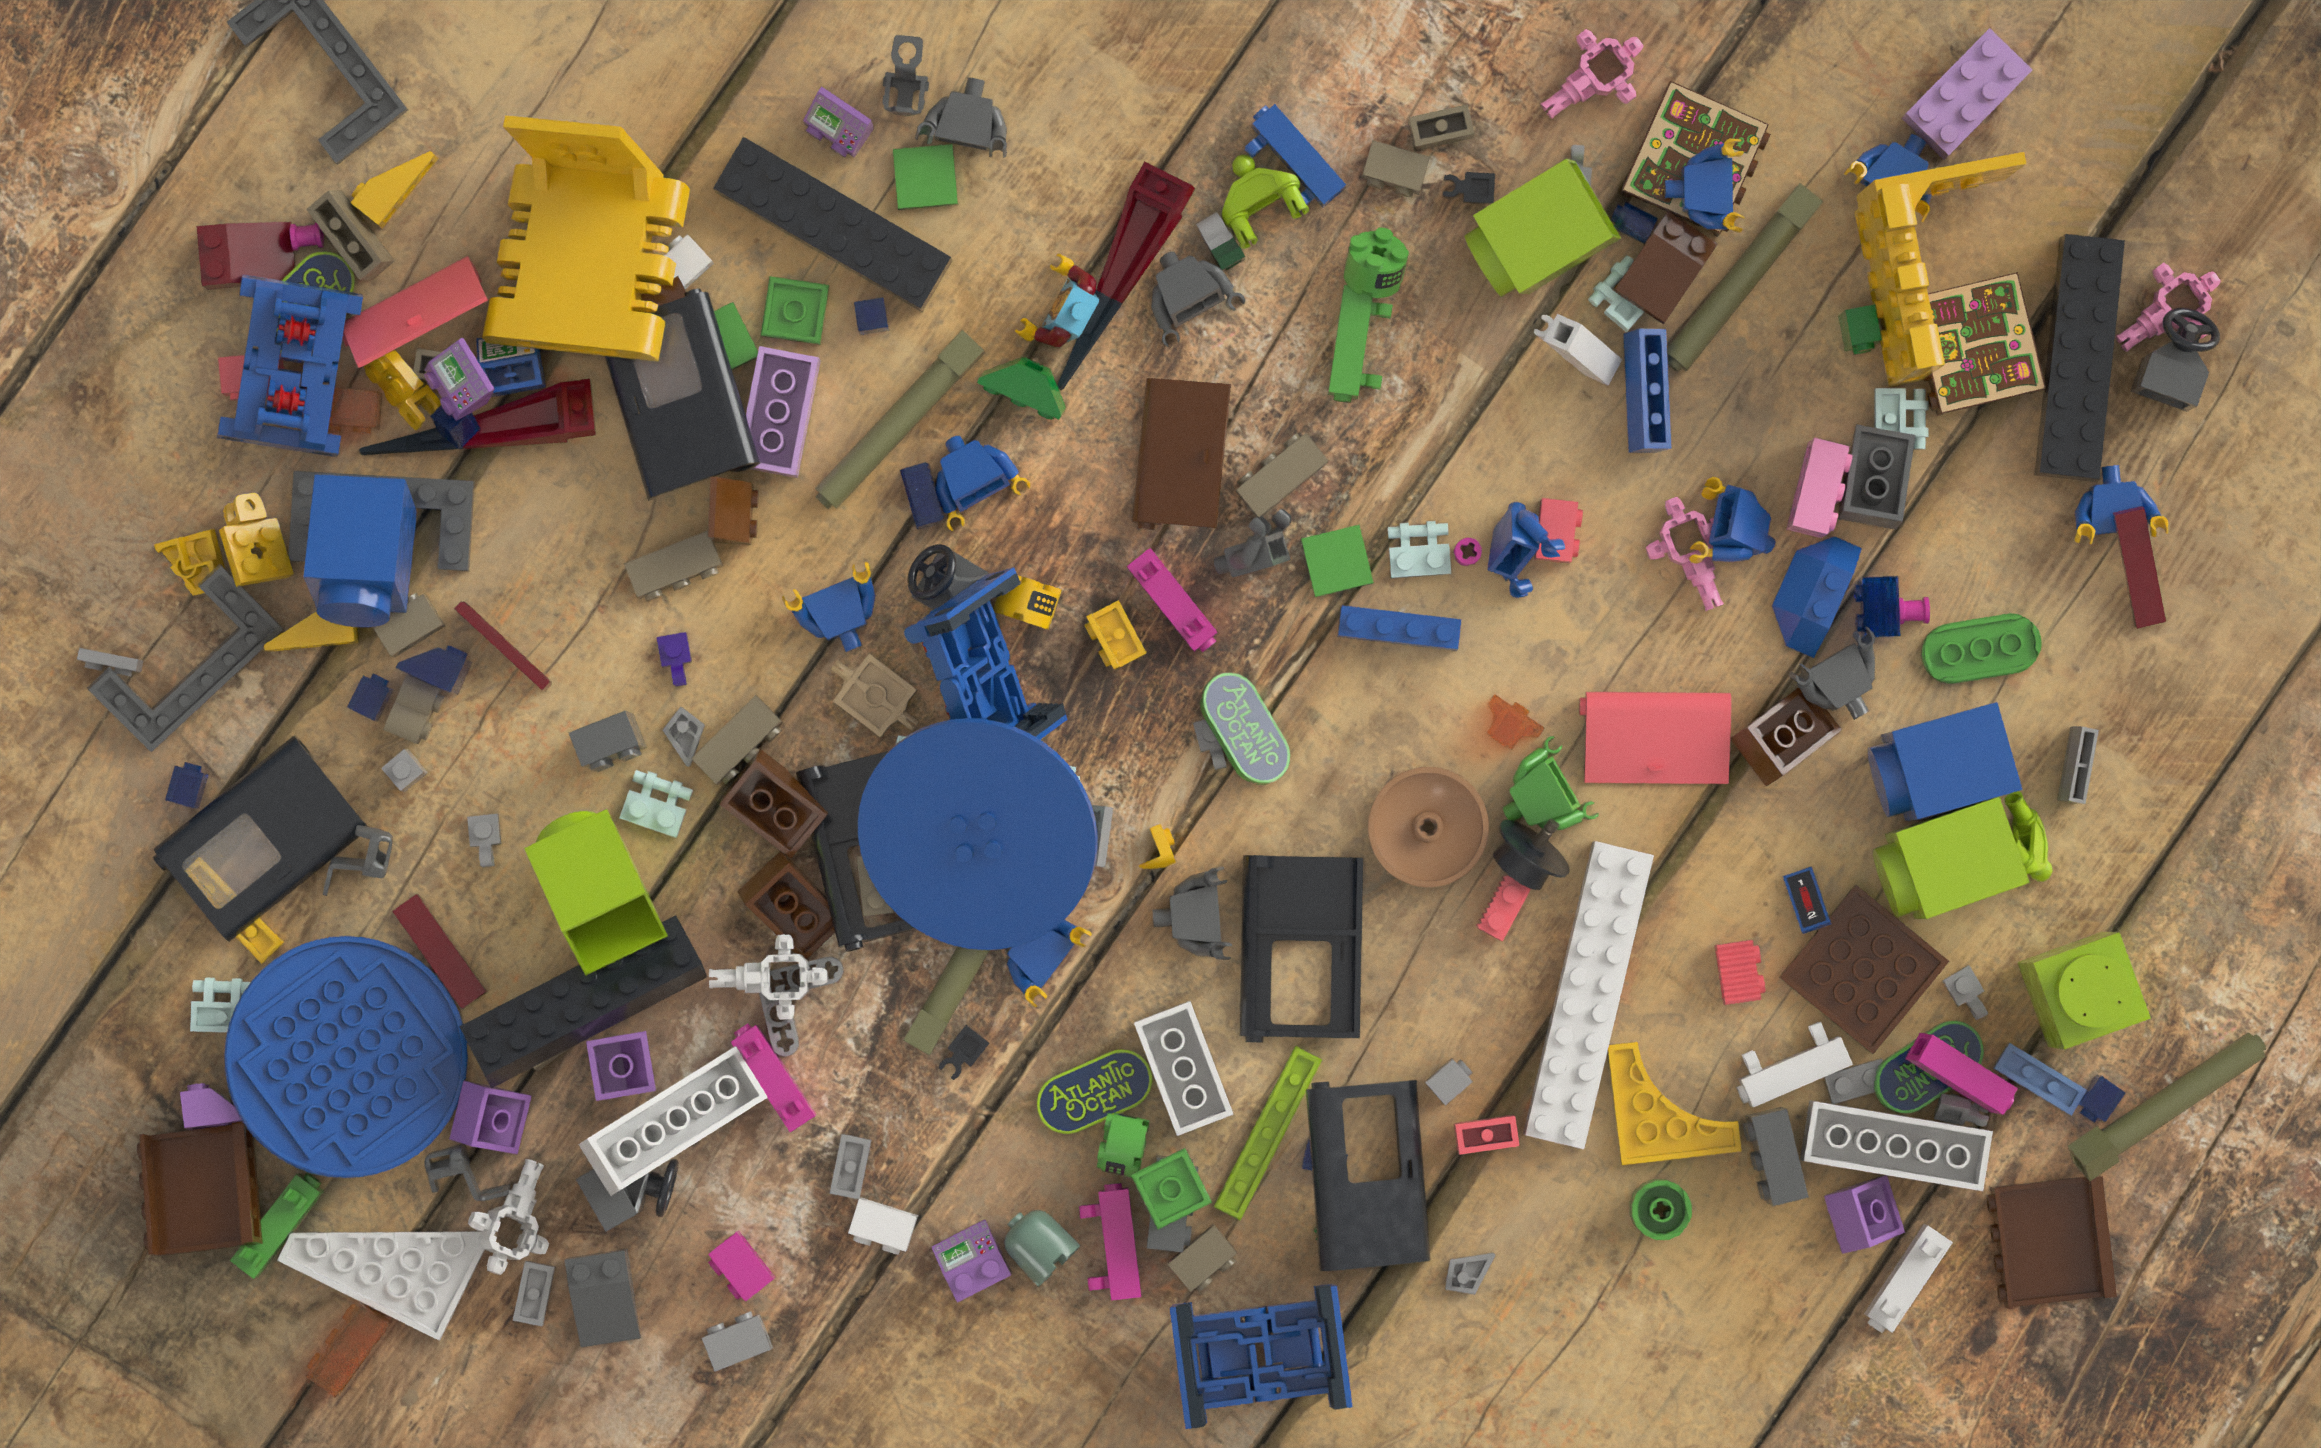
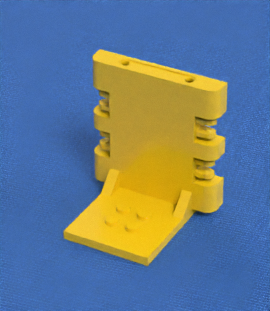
M505 115L503 128L532 157V165H515L507 204L514 210L511 219L519 223H528L527 230L510 229L508 237L511 239L500 240L496 263L501 268H504L501 270V277L507 280H517L516 287L500 286L498 288L497 295L507 298L491 297L489 299L482 339L489 344L659 361L666 322L661 317L650 314L657 311L658 304L652 301H642L641 295L659 294L661 286L657 284L673 285L676 263L671 258L663 256L668 253L669 247L661 243H651L652 236L670 237L672 229L666 226L683 228L690 188L682 181L663 178L664 174L621 126Z
M2024 152L1877 179L1856 196L1859 208L1854 211L1863 257L1865 260H1869L1871 271L1867 272L1872 305L1875 304L1877 318L1881 319L1883 330L1880 331L1882 339L1880 344L1889 387L1920 381L1945 365L1938 326L1933 321L1927 291L1929 281L1926 265L1921 261L1915 230L1917 225L1915 206L1923 195L1931 194V196L1949 193L1950 190H1968L1977 188L1982 184L2006 180L2027 164Z

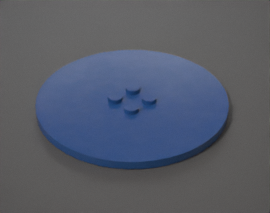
M974 718L952 719L934 723L911 733L889 750L878 763L867 782L859 806L858 839L860 852L869 877L879 894L912 927L938 941L957 947L977 950L1005 949L1031 942L1045 935L1065 920L1077 906L1088 887L1096 864L1098 849L1096 819L1086 790L1075 772L1056 751L1040 739L1017 727L997 721Z
M339 936L317 939L297 946L274 959L260 971L241 995L231 1016L225 1038L224 1070L227 1087L233 1105L248 1131L263 1147L283 1162L297 1169L325 1177L359 1178L375 1175L393 1169L418 1155L435 1140L451 1119L458 1105L463 1081H465L467 1074V1041L459 1027L463 1025L455 1002L444 984L427 966L411 954L388 943L365 937Z

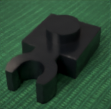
M1465 172L1464 180H1459L1457 176L1451 174L1444 176L1443 181L1453 182L1455 189L1451 192L1443 191V197L1451 199L1458 194H1464L1463 203L1486 205L1494 203V173Z
M966 1024L948 1047L954 1053L953 1056L942 1060L939 1064V1069L942 1070L946 1064H953L956 1071L951 1076V1079L955 1080L961 1074L963 1062L971 1067L990 1043Z

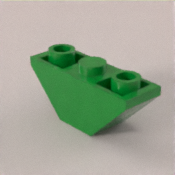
M1020 357L985 370L977 382L983 385V389L988 393L994 395L1003 394L1011 398L1010 401L1017 406H1029L1038 410L1037 413L1046 419L1053 420L1056 418L1059 420L1066 409L1051 369L1025 357Z

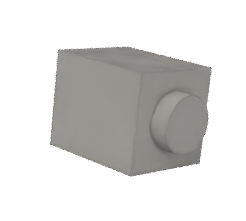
M403 749L381 768L402 792H406L428 773L410 750Z
M1451 1058L1429 1077L1425 1083L1446 1106L1473 1082L1468 1077L1472 1074V1071L1461 1059L1456 1063Z

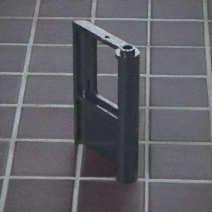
M888 751L827 767L824 765L814 766L796 772L798 782L828 813L811 834L838 947H845L846 952L863 948L864 942L916 929L905 920L872 928L865 925L848 858L849 848L859 845L858 814L864 789L876 766Z
M1243 855L1239 1036H1245V1042L1263 1043V1037L1360 1039L1363 858ZM1275 941H1327L1332 945L1331 1017L1328 1025H1282L1272 1023V944Z
M1417 1080L1330 1087L1329 1081L1311 1083L1312 1089H1306L1320 1271H1337L1430 1261ZM1391 1095L1394 1099L1399 1176L1396 1179L1351 1183L1348 1180L1342 1103L1347 1098Z

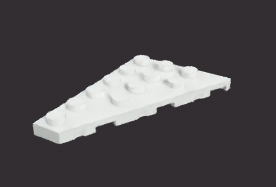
M481 1231L290 1233L277 1261L437 1340H441L485 1250L482 1249L478 1240Z

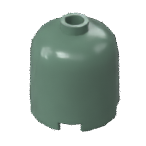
M1034 1210L1025 1216L1019 1212L1007 1224L1011 1229L1005 1236V1249L1038 1287L1052 1275V1272L1057 1268L1054 1265L1057 1261L1063 1265L1080 1247V1244L1045 1211Z

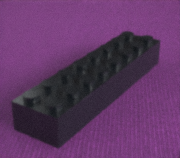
M745 137L740 141L713 187L714 191L720 196L921 312L924 311L952 263L951 256Z
M2064 234L2059 239L2044 380L2046 389L2043 390L2034 475L2091 482L2100 479L2125 240Z
M675 915L662 922L668 935L667 937L588 975H585L581 966L578 965L459 1026L491 1089L707 978L703 964L677 916Z

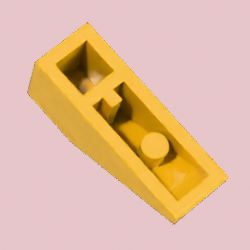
M429 151L369 179L366 184L360 183L351 195L354 198L351 204L383 229L438 158Z
M315 612L264 644V650L274 652L359 643L357 627L343 626L326 621Z

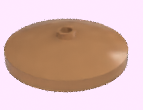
M1418 767L1400 773L1381 789L1371 807L1368 833L1375 856L1391 875L1410 885L1438 887L1457 881L1477 864L1487 844L1489 820L1486 807L1479 793L1462 776L1439 767ZM1429 820L1434 823V829L1431 832L1423 830L1422 825L1425 821Z

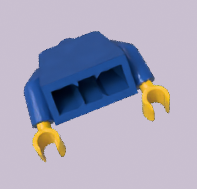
M1911 134L1904 147L1896 142H1892L1889 146L1880 144L1863 152L1856 162H1853L1847 168L1844 174L1854 173L1857 176V180L1854 183L1858 184L1860 182L1867 187L1877 179L1927 170L1929 163L1919 157L1927 143L1922 138ZM1931 194L1923 195L1914 208L1915 212L1922 215L1921 222L1925 221L1930 212Z
M1728 139L1724 144L1702 150L1690 158L1687 166L1682 168L1681 180L1664 181V197L1682 198V212L1688 213L1691 220L1706 229H1730L1737 233L1743 231L1742 228L1734 226L1736 219H1745V217L1733 212L1732 158H1727L1728 156L1740 157L1743 155L1744 151H1733V145L1736 142H1741L1740 139Z
M961 436L951 437L945 443L950 454L940 460L942 469L937 473L936 495L943 512L949 516L947 519L949 530L954 531L950 520L954 517L961 520L963 527L965 525V518L956 512L957 508L962 512L1009 486L1008 480L1012 481L1011 489L1017 495H1021L1016 489L1018 481H1023L1027 488L1030 489V482L1026 478L1019 477V470L1005 452L991 445L982 446L977 440L965 445Z
M2119 465L2101 467L2103 484L2089 487V491L2082 495L2075 510L2076 543H2080L2082 535L2087 536L2090 540L2089 544H2092L2094 535L2117 533L2113 513L2143 506L2145 509L2147 525L2150 524V535L2157 537L2156 528L2158 527L2163 528L2165 533L2168 534V520L2161 516L2156 503L2144 488L2137 486L2135 481L2121 482Z
M1717 477L1707 479L1704 484L1707 487L1703 489L1701 495L1705 499L1713 500L1719 494L1709 544L1713 548H1708L1701 541L1694 543L1690 549L1698 550L1701 555H1691L1689 561L1698 564L1705 557H1712V561L1738 562L1749 560L1757 554L1771 552L1776 543L1775 539L1768 535L1771 517L1759 504L1754 493L1728 484L1724 487Z
M865 562L866 570L864 572H857L855 564H853V577L803 598L796 589H793L796 595L795 600L789 602L785 599L784 595L782 600L786 608L792 611L800 626L817 638L826 637L828 641L840 637L845 652L852 651L862 646L856 630L866 626V620L873 614L876 595L870 578V565L868 562Z
M1063 920L1057 927L1031 942L1011 947L1007 953L1009 956L1007 961L1009 972L1014 984L1033 1007H1038L1034 1003V998L1037 995L1041 994L1045 999L1047 998L1046 993L1041 988L1075 944L1082 948L1086 947V945L1080 942V938L1085 933L1091 936L1092 933Z

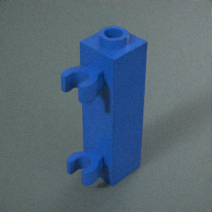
M1276 104L1270 109L1265 105L1253 116L1256 121L1252 123V128L1258 136L1244 147V150L1253 158L1268 145L1306 188L1301 193L1306 205L1315 199L1324 208L1346 188L1343 180Z

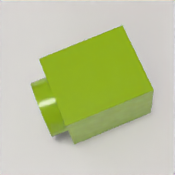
M1567 158L1474 214L1473 216L1479 227L1464 235L1467 245L1479 267L1500 297L1514 289H1517L1519 294H1530L1621 239L1576 161Z
M2000 797L1960 807L1886 833L1885 837L1888 844L1877 847L1872 851L1882 888L1896 917L1913 913L1914 919H1928L2030 883Z
M607 809L599 813L578 811L561 816L548 824L540 832L536 843L524 848L560 929L585 975L668 936L631 855Z
M2100 932L2017 962L2045 1041L2050 1048L2065 1050L2151 1019L2120 932Z

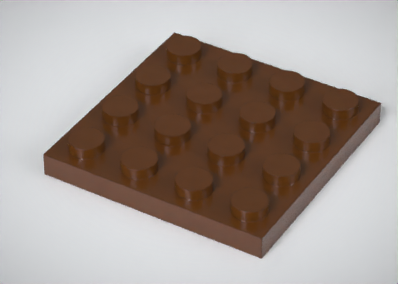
M1854 885L1829 916L1831 925L1817 930L1779 978L1867 1051L1874 1054L1950 961L1859 886Z

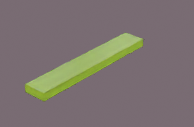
M1297 1046L1294 1047L1214 1208L1241 1221L1322 1059Z

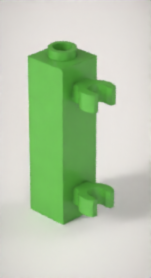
M1348 285L1343 287L1328 395H1334V401L1351 403L1352 398L1358 399L1360 386L1372 389L1381 388V375L1362 373L1370 315L1390 319L1393 305L1372 302V293L1363 291L1361 295L1353 291Z
M308 1172L305 1176L302 1173L296 1174L261 1219L262 1244L241 1246L230 1261L251 1278H258L287 1241L290 1233L294 1232L324 1193V1190L319 1187L321 1182Z

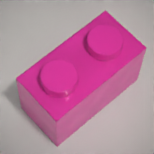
M739 1230L708 1254L711 1258L708 1262L718 1276L721 1274L725 1275L730 1282L727 1287L737 1300L742 1297L746 1302L776 1278Z

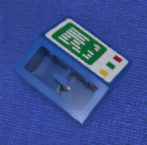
M482 338L476 339L477 361L494 387L491 397L546 388L539 349L489 344Z

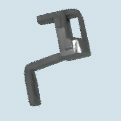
M896 35L894 37L891 58L895 64V73L885 72V77L883 78V86L885 87L883 105L885 110L895 115H918L924 109L925 91L929 90L928 77L918 76L916 73V67L921 63L923 53V40L920 37ZM904 43H911L916 48V54L910 59L909 64L903 63V59L898 52L899 47ZM895 87L898 90L897 106L888 107L890 89ZM916 90H920L918 110H913V93Z
M357 825L355 835L370 840L366 859L333 857L328 868L323 895L327 896L333 869L362 871V875L384 878L390 860L393 836L389 832L378 828ZM381 841L389 842L387 854L379 850V843Z
M461 1143L434 1151L425 1157L424 1164L432 1193L439 1190L437 1179L462 1173L473 1198L477 1201H486L509 1194V1190H511L510 1184H505L480 1191L469 1165L470 1159L465 1144ZM450 1155L448 1159L432 1162V1158Z

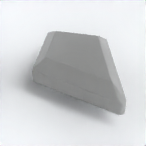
M680 707L664 727L663 732L685 765L690 767L693 761L691 758L695 755L705 724L683 707Z
M1487 1253L1450 1259L1445 1290L1475 1295L1495 1254Z

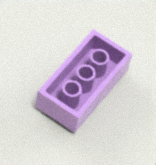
M1989 28L1901 119L1945 160L2015 89L2032 69Z
M759 346L746 412V418L760 461L758 466L751 468L752 470L798 478L821 362L819 357Z

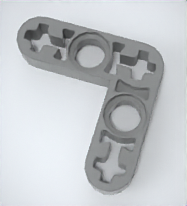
M834 957L808 961V970H812L810 965L813 964L817 965L816 968H826V962L828 961L831 962L832 966H838V971L834 973L833 979H829L828 976V982L823 985L809 983V989L839 981L844 973L841 961ZM799 964L770 971V976L772 975L774 980L783 979L781 972L787 971V981L791 989L785 990V984L775 987L776 992H799L800 986L796 985L792 980L793 972L800 968ZM759 993L774 1052L780 1056L794 1054L799 1047V1037L794 1016L792 1019H785L782 1022L773 1021L770 1017V1010L773 1006L779 1005V1000H769L762 993ZM790 1023L791 1030L785 1029V1033L788 1039L793 1038L794 1044L789 1046L790 1051L785 1052L783 1047L778 1048L777 1042L782 1037L780 1031L773 1032V1027H782Z

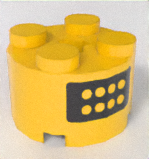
M1018 575L1021 584L1007 594L996 598L993 608L994 612L1049 630L1062 589L1046 584L1044 586V584Z

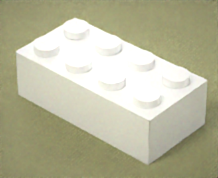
M1190 1001L1134 1022L1177 1136L1233 1115Z

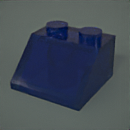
M448 645L446 650L437 647L397 663L396 668L458 695L473 662L466 659L468 653Z

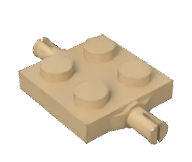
M868 654L864 661L853 670L849 669L839 660L835 662L844 672L834 665L831 671L835 672L845 681L841 691L833 700L834 703L879 737H882L890 725L897 721L901 722L911 731L914 730L915 727L906 719L916 726L919 720L915 719L905 710L909 700L916 693V688L871 654Z

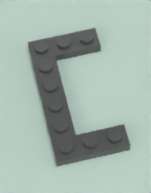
M254 0L227 21L228 25L246 47L294 11L365 102L360 108L318 139L337 165L408 111L404 103L324 0Z
M294 471L288 554L290 561L305 562L315 475L406 479L417 509L441 510L438 569L469 571L474 481Z
M221 564L208 574L198 586L238 628L157 704L151 708L110 667L87 687L150 752L156 749L264 648V644L274 639L283 630V627L243 586L236 587L233 576Z

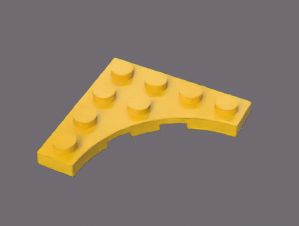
M1638 1042L1609 1045L1608 1059L1621 1165L1742 1151L1738 1121L1708 1120L1680 1109L1662 1095L1651 1081L1643 1065Z

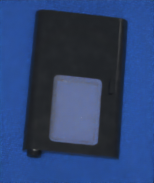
M701 288L689 290L684 293L685 297L657 307L656 312L650 313L661 317L666 322L659 361L605 356L648 501L653 500L659 495L728 471L741 472L760 464L709 293L702 292Z
M294 735L154 848L156 855L153 856V859L163 871L168 868L219 933L230 942L333 857L360 836L355 835L357 825L369 826L360 818L313 760V756L307 747Z

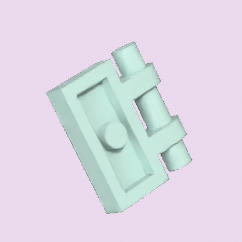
M1627 255L1620 263L1616 262L1610 269V275L1593 288L1594 293L1588 299L1595 307H1598L1603 300L1608 301L1611 305L1605 310L1604 314L1626 333L1644 313V311L1612 290L1634 262Z
M1875 388L1874 428L1916 435L1914 449H1926V437H1929V428H1926V411L1929 410V401H1926V389H1914V400H1906V388ZM1906 410L1914 411V427H1906Z
M1426 521L1424 525L1409 526V523H1399V526L1388 527V539L1400 538L1401 547L1389 548L1391 578L1451 574L1449 544H1437V536L1448 535V523L1436 524V521ZM1427 536L1428 545L1410 546V537Z
M636 770L632 781L643 785L641 794L629 790L619 818L677 838L687 809L676 806L678 797L689 801L693 789L682 786L683 783L676 780L670 782L658 778L656 773L650 771L644 773ZM656 789L668 793L667 801L663 802L650 797L652 790Z
M206 977L205 980H193V992H204L203 1001H191L190 1031L227 1033L234 1008L250 982H243L240 978H233L232 981H216L215 978ZM215 993H231V1001L214 1002Z

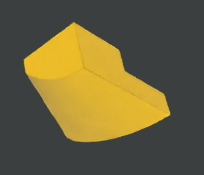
M215 529L154 544L155 550L158 553H163L172 564L170 567L172 571L184 580L185 587L193 596L205 593L198 584L219 564L225 568Z

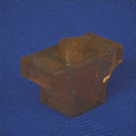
M1493 695L1487 704L1493 713V722L1486 734L1509 750H1512L1522 737L1539 738L1545 729L1529 718L1527 715L1530 711L1517 702L1510 705L1497 695Z

